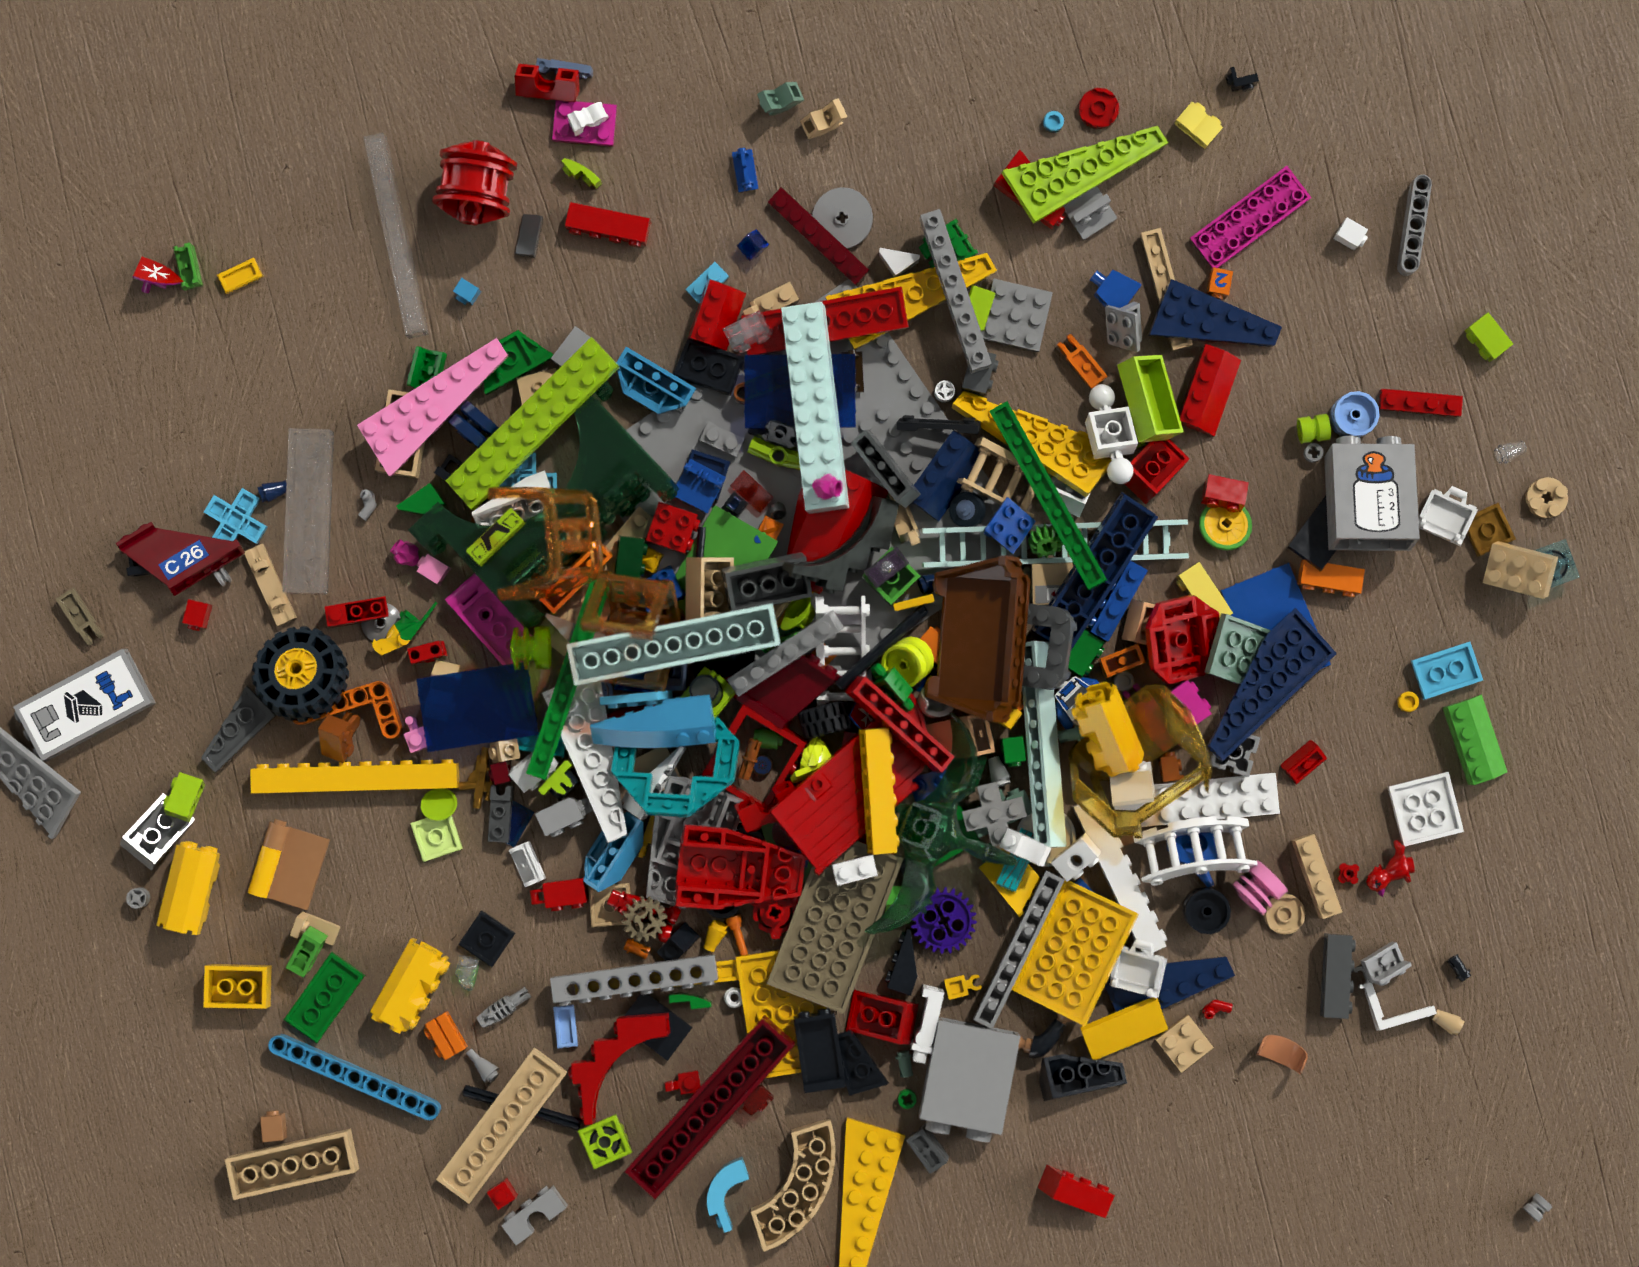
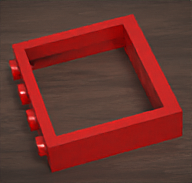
M743 704L728 729L732 734L736 735L748 715L798 745L774 786L785 782L788 774L792 775L798 767V764L795 762L799 756L802 757L808 740L789 728L781 729ZM717 749L704 769L702 776L713 777ZM733 784L725 789L743 800L753 797ZM771 790L764 803L755 797L753 798L758 806L767 807L772 804L774 793Z

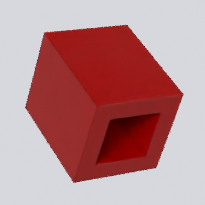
M188 599L182 623L188 624V629L200 631V627L207 629L212 605Z
M508 1178L494 1185L487 1192L498 1210L518 1196Z

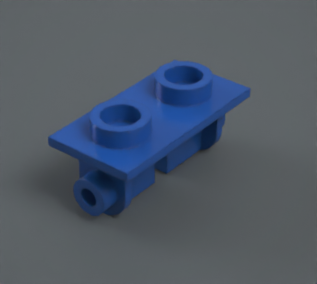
M739 148L738 151L732 152L738 192L759 189L752 149Z

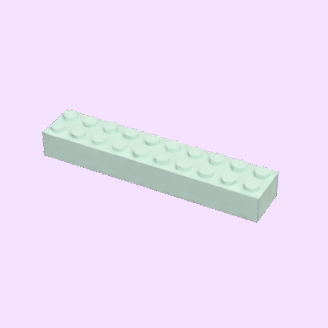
M822 302L782 307L805 511L811 514L847 509L850 507L826 308ZM825 474H831L837 480L842 481V493L839 497L834 496L824 500L817 497L812 488V483Z
M773 603L569 643L566 646L574 685H580L777 646L781 642Z

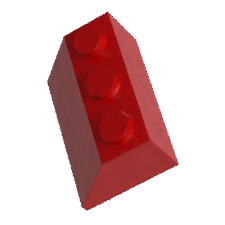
M708 279L688 338L727 351L746 293Z

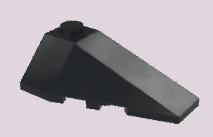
M1060 1054L1042 1058L1039 1083L1043 1100L1049 1101L1127 1084L1123 1063Z

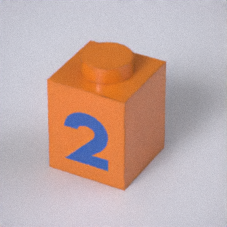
M1213 267L1210 271L1206 294L1219 300L1227 298L1230 292L1233 271Z

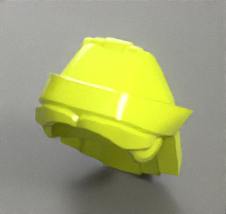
M817 737L809 742L803 751L800 769L794 771L790 777L793 784L804 781L831 757L825 742Z

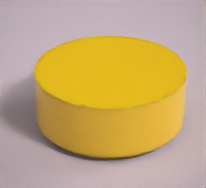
M1403 692L1398 697V707L1404 712H1412L1419 706V698L1413 692Z

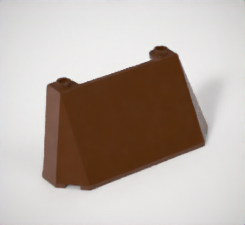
M1002 555L934 573L933 588L938 596H943L937 676H930L924 686L925 697L989 722L1007 723L1010 719L1009 714L1013 709L1017 710L1021 705L1030 579L1027 574L1023 573L1020 567L1022 563L1018 557Z

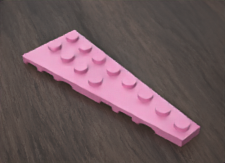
M497 338L357 425L389 477L393 476L408 461L411 455L467 400L474 390L507 359L508 355Z

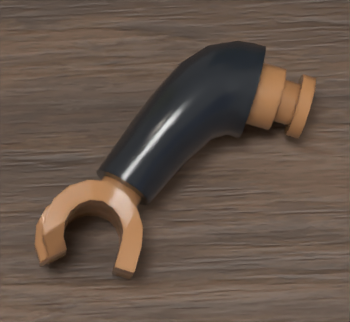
M1057 1013L1058 1018L1054 1019L1041 1035L1034 1036L1033 1039L1027 1038V1040L1021 1036L1018 1051L1022 1049L1024 1053L1029 1054V1058L1034 1059L1045 1056L1054 1047L1066 1029V1023L1073 1020Z

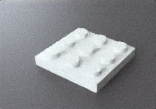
M1449 772L1388 786L1402 845L1409 846L1464 832Z

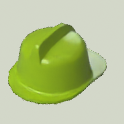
M811 597L794 600L789 604L781 622L782 630L786 631L794 627L805 629L810 625L816 614L815 608L811 604Z

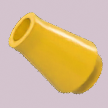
M712 920V923L708 925L703 948L714 952L727 934L726 929L728 926L718 920Z

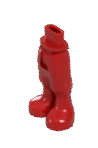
M613 889L606 904L614 907V911H618L623 915L622 911H628L626 904L632 906V899L638 902L640 897L625 893V891L620 893ZM678 906L665 908L664 912H662L667 915L665 920L674 925L680 915L681 908ZM652 908V914L657 915L656 910ZM646 916L645 918H641V921L643 922V920L648 919V917ZM666 923V926L660 927L662 934L658 932L657 934L661 942H667L673 926Z

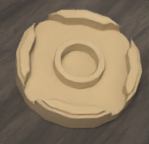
M1285 893L1279 900L1273 897L1269 899L1273 906L1269 908L1265 905L1267 912L1264 914V919L1271 930L1286 935L1294 933L1302 926L1306 914L1304 906L1298 898Z

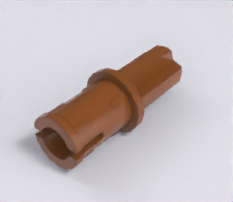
M749 739L745 755H742L743 762L738 774L739 778L743 780L750 779L754 764L758 762L757 755L762 745L761 741Z

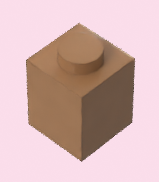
M279 1110L266 1111V1115L260 1117L262 1141L271 1142L286 1139L285 1113H279Z

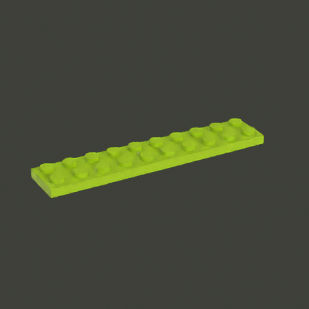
M591 337L446 482L467 506L474 511L620 366Z

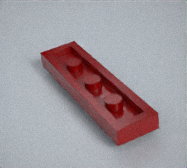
M1381 389L1379 410L1461 417L1463 396Z

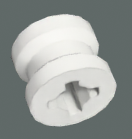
M946 380L940 381L934 390L935 398L944 403L949 402L955 394L954 385Z

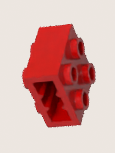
M658 502L646 541L686 555L687 551H691L694 540L691 538L693 532L698 531L701 520H698V514Z

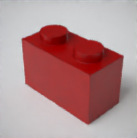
M1208 474L1204 483L1201 504H1206L1210 508H1225L1229 512H1241L1246 503L1249 482Z

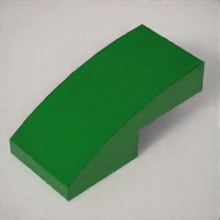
M669 993V1003L690 1001L691 1009L712 1007V1001L698 995Z

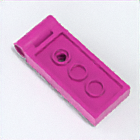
M476 572L445 598V601L511 675L543 648ZM488 611L490 616L484 619L483 613Z

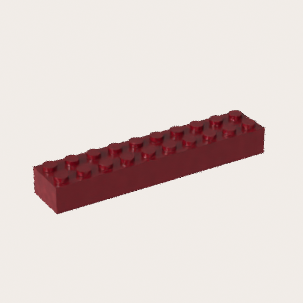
M764 1015L630 1163L624 1172L656 1199L794 1047L795 1042Z

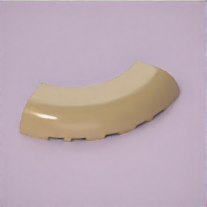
M830 1119L817 1121L791 1130L794 1157L787 1179L772 1197L751 1208V1214L763 1252L777 1247L799 1232L820 1208L829 1190L835 1166V1139Z

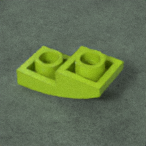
M564 158L561 160L564 165L562 169L569 177L573 175L577 180L584 175L582 180L589 187L593 185L595 189L602 185L601 180L585 166L570 159Z

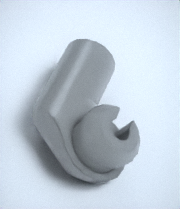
M364 489L360 493L364 507L358 516L366 521L375 510L377 504L374 493Z

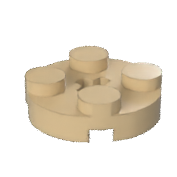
M1550 477L1541 478L1528 487L1525 495L1526 504H1528L1531 513L1539 518L1555 517L1566 508L1568 490L1557 479ZM1549 493L1552 499L1544 503L1542 495Z

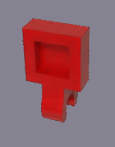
M698 1070L678 1073L679 1080L665 1082L666 1092L680 1089L681 1095L694 1093L701 1086Z

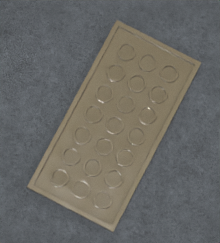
M856 841L819 876L814 872L815 868L812 866L767 984L844 1014L903 858L890 853L873 855L877 876L838 886L836 885L831 865L873 855L867 853V844Z

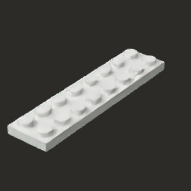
M1276 773L1249 775V777L1235 776L1154 784V802L1114 806L1116 829L1168 825V823L1202 817H1216L1219 820L1226 819V817L1280 814Z

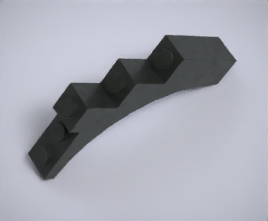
M872 495L868 510L861 524L842 546L827 556L813 561L801 563L784 562L782 570L790 572L789 576L801 579L802 575L807 576V580L816 582L815 585L823 587L822 591L832 594H834L835 590L843 592L848 571L857 573L858 569L866 571L870 551L880 552V549L889 550L899 503L895 500Z

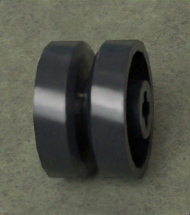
M1199 887L1187 894L1183 901L1182 912L1184 919L1194 930L1202 934H1213L1226 927L1230 920L1231 908L1229 901L1219 891L1211 887ZM1208 907L1210 912L1204 914V909Z

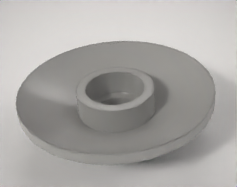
M387 603L389 617L380 618L384 620L383 626L377 625L379 619L361 622L364 634L371 641L386 638L391 626L401 619L400 612L393 605Z

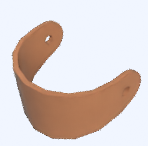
M1266 1035L1256 1054L1278 1062L1298 1072L1300 1075L1308 1059L1307 1052L1300 1045L1278 1035Z

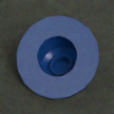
M1199 833L1203 860L1218 859L1213 833ZM1188 834L1177 836L1175 841L1180 863L1188 864L1195 862L1190 836ZM1209 871L1205 874H1196L1208 888L1214 885Z

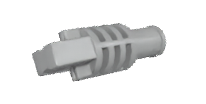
M524 986L513 995H505L491 1004L476 1018L482 1028L490 1026L515 1012L516 1007L531 998V995Z

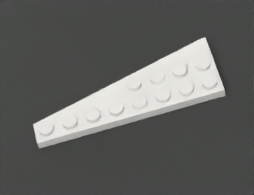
M601 681L577 686L561 737L607 842L611 843L626 836L627 830L619 783L611 772L614 756L612 746L593 744L590 730L591 724L607 719L605 705H600L599 697H604ZM554 688L542 693L547 706H549Z

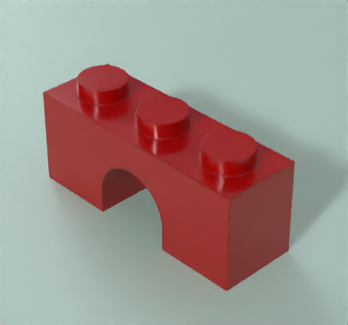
M518 64L515 73L516 96L576 102L579 93V70L559 68L555 80L550 81L540 75L539 66Z
M791 780L771 788L774 793V800L767 807L758 806L753 797L734 805L746 833L758 831L763 825L777 822L769 810L795 788Z

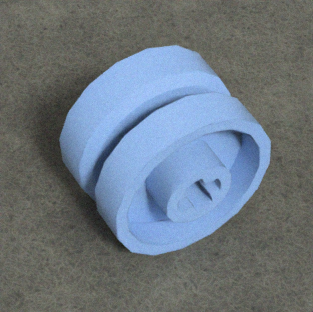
M1360 391L1350 392L1339 398L1331 407L1329 414L1330 424L1333 430L1341 437H1362L1371 432L1377 425L1379 407L1375 399L1369 394ZM1352 412H1354V415H1357V418L1352 416Z

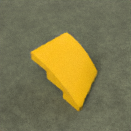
M1001 849L981 865L979 869L1020 917L1023 914V908L1027 900L1031 899L1033 891L1038 886L1041 878L1028 864L1016 893L997 885V880L1010 852Z

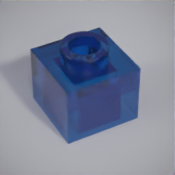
M756 229L748 233L737 247L751 261L758 257L769 246V243Z

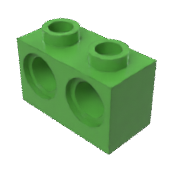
M310 926L303 933L286 968L304 978L311 970L328 935Z

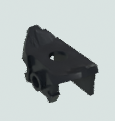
M769 405L765 421L757 423L748 429L749 435L757 436L764 441L769 440L787 446L788 449L798 450L793 412Z

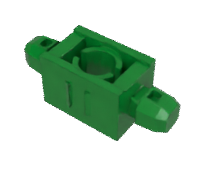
M876 663L873 665L871 672L877 678L873 684L905 712L911 711L914 707L912 700L908 697L913 691L911 686L895 667L885 671L886 669L881 664Z

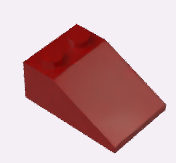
M1170 439L1149 442L1131 461L1134 471L1133 476L1124 484L1140 500L1147 504L1190 458Z
M854 990L846 1030H852L854 1033L896 1044H911L919 1004Z

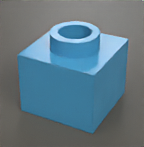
M463 278L460 279L453 290L455 295H457L455 299L464 305L467 302L473 305L481 293L479 288Z

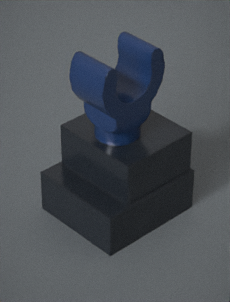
M733 492L721 508L738 518L748 506V503Z

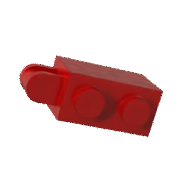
M584 877L543 883L542 889L530 890L531 905L545 903V908H551V911L563 910V906L571 905V909L584 907L583 903L588 902L586 883L583 881ZM539 892L544 893V900H539Z

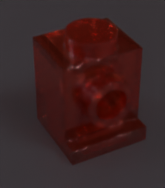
M759 1084L742 1103L744 1105L743 1109L750 1116L757 1111L761 1113L769 1104L767 1099L772 1101L774 1095L762 1084Z

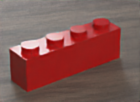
M570 202L565 227L569 230L570 234L581 235V233L589 234V237L593 239L605 237L609 238V241L620 244L621 241L629 242L630 246L640 248L641 245L646 246L651 221L650 218Z

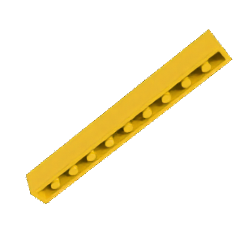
M442 759L441 764H433V760H421V764H413V760L400 761V765H392V761H380V765H372V761L359 762V766H351V762H339V766L332 767L331 762L318 763V767H310V763H297L298 767L290 768V764H277V768H269V764H256V769H250L251 793L459 788V763H454V759Z

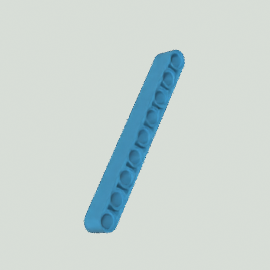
M278 1034L269 1041L268 1047L273 1054L425 1120H433L441 1112V1105L437 1100L288 1035ZM276 1039H281L284 1042L283 1049H278L275 1046ZM295 1047L302 1049V1057L295 1056ZM314 1055L321 1057L322 1064L320 1066L313 1063ZM335 1063L341 1067L339 1074H335L332 1071V1064ZM351 1072L359 1074V1082L352 1081L350 1077ZM370 1080H375L378 1082V1090H372L370 1088ZM389 1088H394L397 1091V1098H391L388 1095ZM409 1096L416 1099V1106L408 1105L407 1098ZM429 1104L435 1107L436 1112L433 1115L426 1112V1106Z

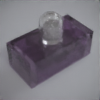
M895 547L864 571V574L877 589L906 567L909 562L900 550Z

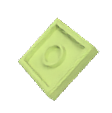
M452 815L440 821L424 818L410 823L423 862L463 849Z

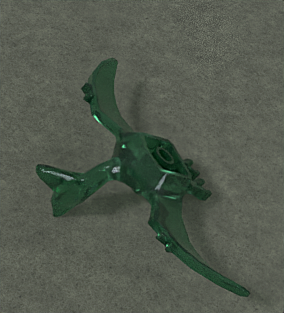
M950 712L949 717L952 729L951 754L955 757L948 765L947 771L937 788L925 799L912 804L900 803L894 808L895 813H899L896 835H898L905 851L906 868L897 898L884 915L864 931L867 934L892 931L910 922L920 912L926 914V906L933 904L930 898L937 890L933 868L940 858L953 850L962 849L975 858L982 860L983 863L988 862L1008 866L1017 865V860L1013 856L996 848L992 843L966 838L959 828L956 814L958 803L975 791L976 779H981L982 777L978 771L983 768V765L978 763L977 749L969 729L958 715Z

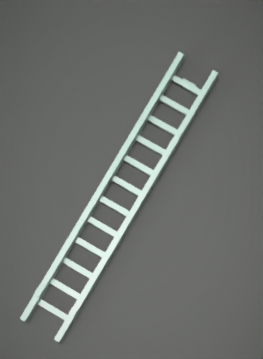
M1188 519L1156 520L1153 526L1162 525L1163 554H1149L1147 534L1143 540V554L1133 555L1131 560L1189 558V553H1169L1170 533H1168V525H1188ZM1102 522L1076 523L1077 527L1081 528V534L1087 544V528H1098ZM1034 524L1030 530H1036V526L1041 528L1044 524ZM986 526L921 528L922 534L939 533L940 561L922 562V567H955L986 560V535L984 534ZM959 532L960 561H945V533ZM965 532H980L981 560H966ZM1026 537L1021 542L1020 561L1022 564L1073 562L1071 557H1068V552L1064 545H1062V557L1046 559L1043 555L1042 558H1027ZM1001 545V556L1006 555V548Z

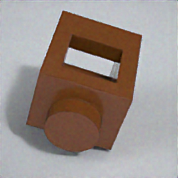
M1175 751L1162 753L1163 757L1158 758L1161 782L1184 779V775H1179V771H1182L1181 760L1177 759Z

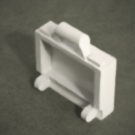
M1452 486L1443 495L1441 491L1434 489L1431 491L1419 516V529L1461 546L1478 509L1471 504L1466 505L1467 492ZM1450 494H1452L1456 497L1461 498L1462 501L1459 502L1453 498H1450L1449 496Z
M1136 939L1131 949L1126 946L1123 947L1111 972L1109 985L1143 994L1147 997L1158 998L1167 959L1159 955H1153L1152 943ZM1136 948L1147 950L1148 954L1136 951Z

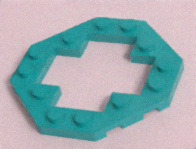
M717 716L715 724L716 742H718L713 777L692 776L690 795L651 793L652 773L633 772L637 748L615 747L611 772L647 815L689 818L735 782L740 743Z

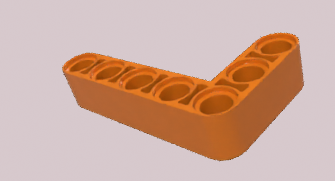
M375 681L342 692L341 697L345 700V706L342 709H339L335 703L331 707L332 710L328 713L325 712L320 718H308L305 722H299L295 718L293 721L298 725H306L325 719L328 714L334 716L373 703L383 736L389 739H396L403 732L391 689L387 683L382 681ZM378 685H382L385 689L382 696H377L375 693ZM359 691L365 694V699L361 703L356 700V694ZM385 704H388L391 708V712L387 716H384L381 712V708ZM390 724H394L397 727V732L394 735H390L387 731Z

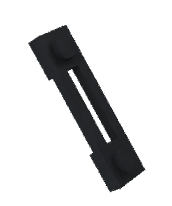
M903 415L897 421V430L917 431L918 428L958 430V433L978 434L981 429V421H975V418H964L963 420L914 419L913 415Z

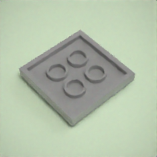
M993 279L991 291L995 292V297L985 329L981 331L983 339L1039 353L1053 292Z

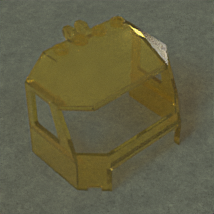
M1146 685L1123 701L1143 749V761L1153 762L1171 748L1180 744L1199 763V767L1154 797V802L1146 803L1137 810H1112L1100 781H1110V776H1108L1107 772L1095 769L1093 756L1088 753L1086 743L1090 741L1089 737L1086 736L1081 741L1077 740L1069 752L1073 801L1113 838H1122L1125 835L1134 836L1136 839H1143L1142 822L1202 781L1204 790L1209 794V781L1212 773L1209 751L1191 710L1165 685ZM1078 765L1089 774L1095 793L1079 780Z

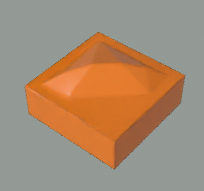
M765 515L758 530L777 540L784 524Z

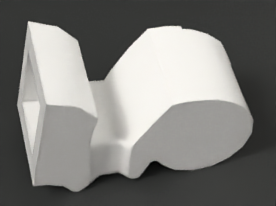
M602 102L594 103L587 108H582L581 111H573L567 115L568 122L575 136L584 132V127H596L609 118Z

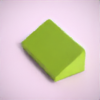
M972 285L969 297L980 330L984 331L995 292Z

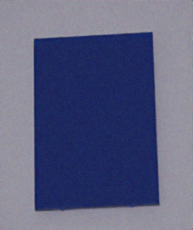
M831 354L840 428H856L855 354ZM744 355L745 429H765V424L770 419L795 427L787 355Z
M521 662L416 679L427 751L433 752L539 735L528 663Z

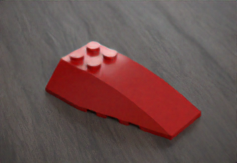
M845 470L850 508L809 514L805 511L802 487L797 498L787 555L802 552L806 556L807 562L827 556L842 546L859 527L868 510L872 495L886 498L889 492L874 482ZM810 581L812 592L820 595L823 587L815 585L816 582Z
M685 824L680 839L675 906L717 910L729 906H743V904L754 902L761 903L767 900L799 897L802 892L806 857L801 853L728 828Z

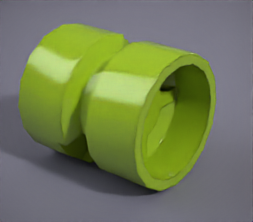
M1327 414L1315 415L1313 419L1310 416L1297 418V433L1301 444L1311 443L1314 439L1318 441L1331 439V426Z

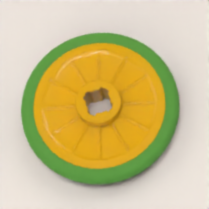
M1206 506L1201 513L1199 527L1203 538L1211 546L1220 550H1234L1241 547L1249 539L1252 531V520L1245 507L1241 512L1234 513L1227 511L1225 508H1210ZM1223 521L1229 524L1228 528L1222 525Z

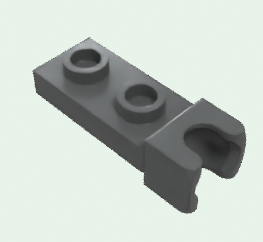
M491 786L488 842L510 843L512 801L514 798L513 786H507L504 795L499 793V786Z

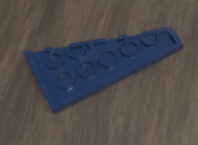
M1171 279L1148 336L1245 343L1273 347L1277 342L1282 326Z

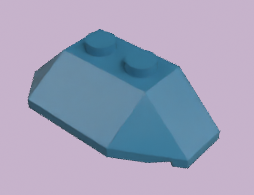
M625 347L616 362L620 366L617 371L623 394L657 414L687 406L697 389L628 347Z
M630 812L624 813L627 830L626 836L608 843L602 830L585 856V876L583 881L598 892L622 880L643 846L644 822Z

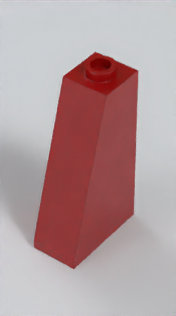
M1019 150L1005 169L1018 167L1025 163L1028 164L1030 161ZM1000 174L994 183V187L1023 208L1003 175ZM1061 207L1039 221L1051 230L1055 225L1059 227L1066 218L1063 216L1065 208Z

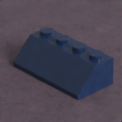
M953 430L915 482L914 486L921 495L912 503L939 522L949 508L952 499L962 490V485L957 480L958 478H968L980 453L979 449Z

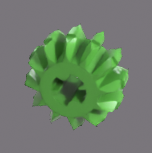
M1044 524L1041 528L1036 526V531H1031L1028 539L1031 552L1036 554L1038 558L1043 555L1046 559L1049 555L1055 556L1056 552L1061 551L1063 545L1053 525L1047 527Z

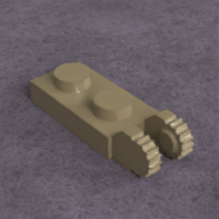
M71 588L56 598L57 603L76 632L80 633L89 646L93 644V641L85 631L88 627L92 628L98 638L104 637L101 629L96 624V620L75 588Z

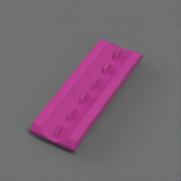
M1286 166L1190 237V239L1212 268H1219L1312 197L1289 167Z

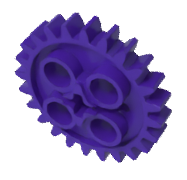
M936 887L935 894L928 890L929 896L927 898L921 895L922 903L915 902L919 908L912 909L916 916L910 919L916 921V923L911 925V928H917L913 935L921 936L918 941L919 943L926 941V949L931 945L932 952L940 948V952L943 954L944 949L947 948L949 953H952V947L959 951L958 944L962 943L966 946L967 944L964 939H972L968 933L969 931H976L971 927V924H976L977 921L971 917L977 914L976 912H970L974 905L966 904L969 900L968 897L963 900L961 899L962 892L955 895L954 888L948 893L947 887L943 888V892H940L938 887ZM945 901L953 902L954 908L952 911L945 912L942 906ZM935 904H938L944 917H949L947 924L953 933L952 937L949 936L945 926L942 923H938L941 919L934 907ZM928 910L935 912V918L932 921L924 919V914ZM956 919H960L963 922V927L960 930L952 928V922ZM939 928L945 932V936L940 940L935 939L933 936L934 931Z

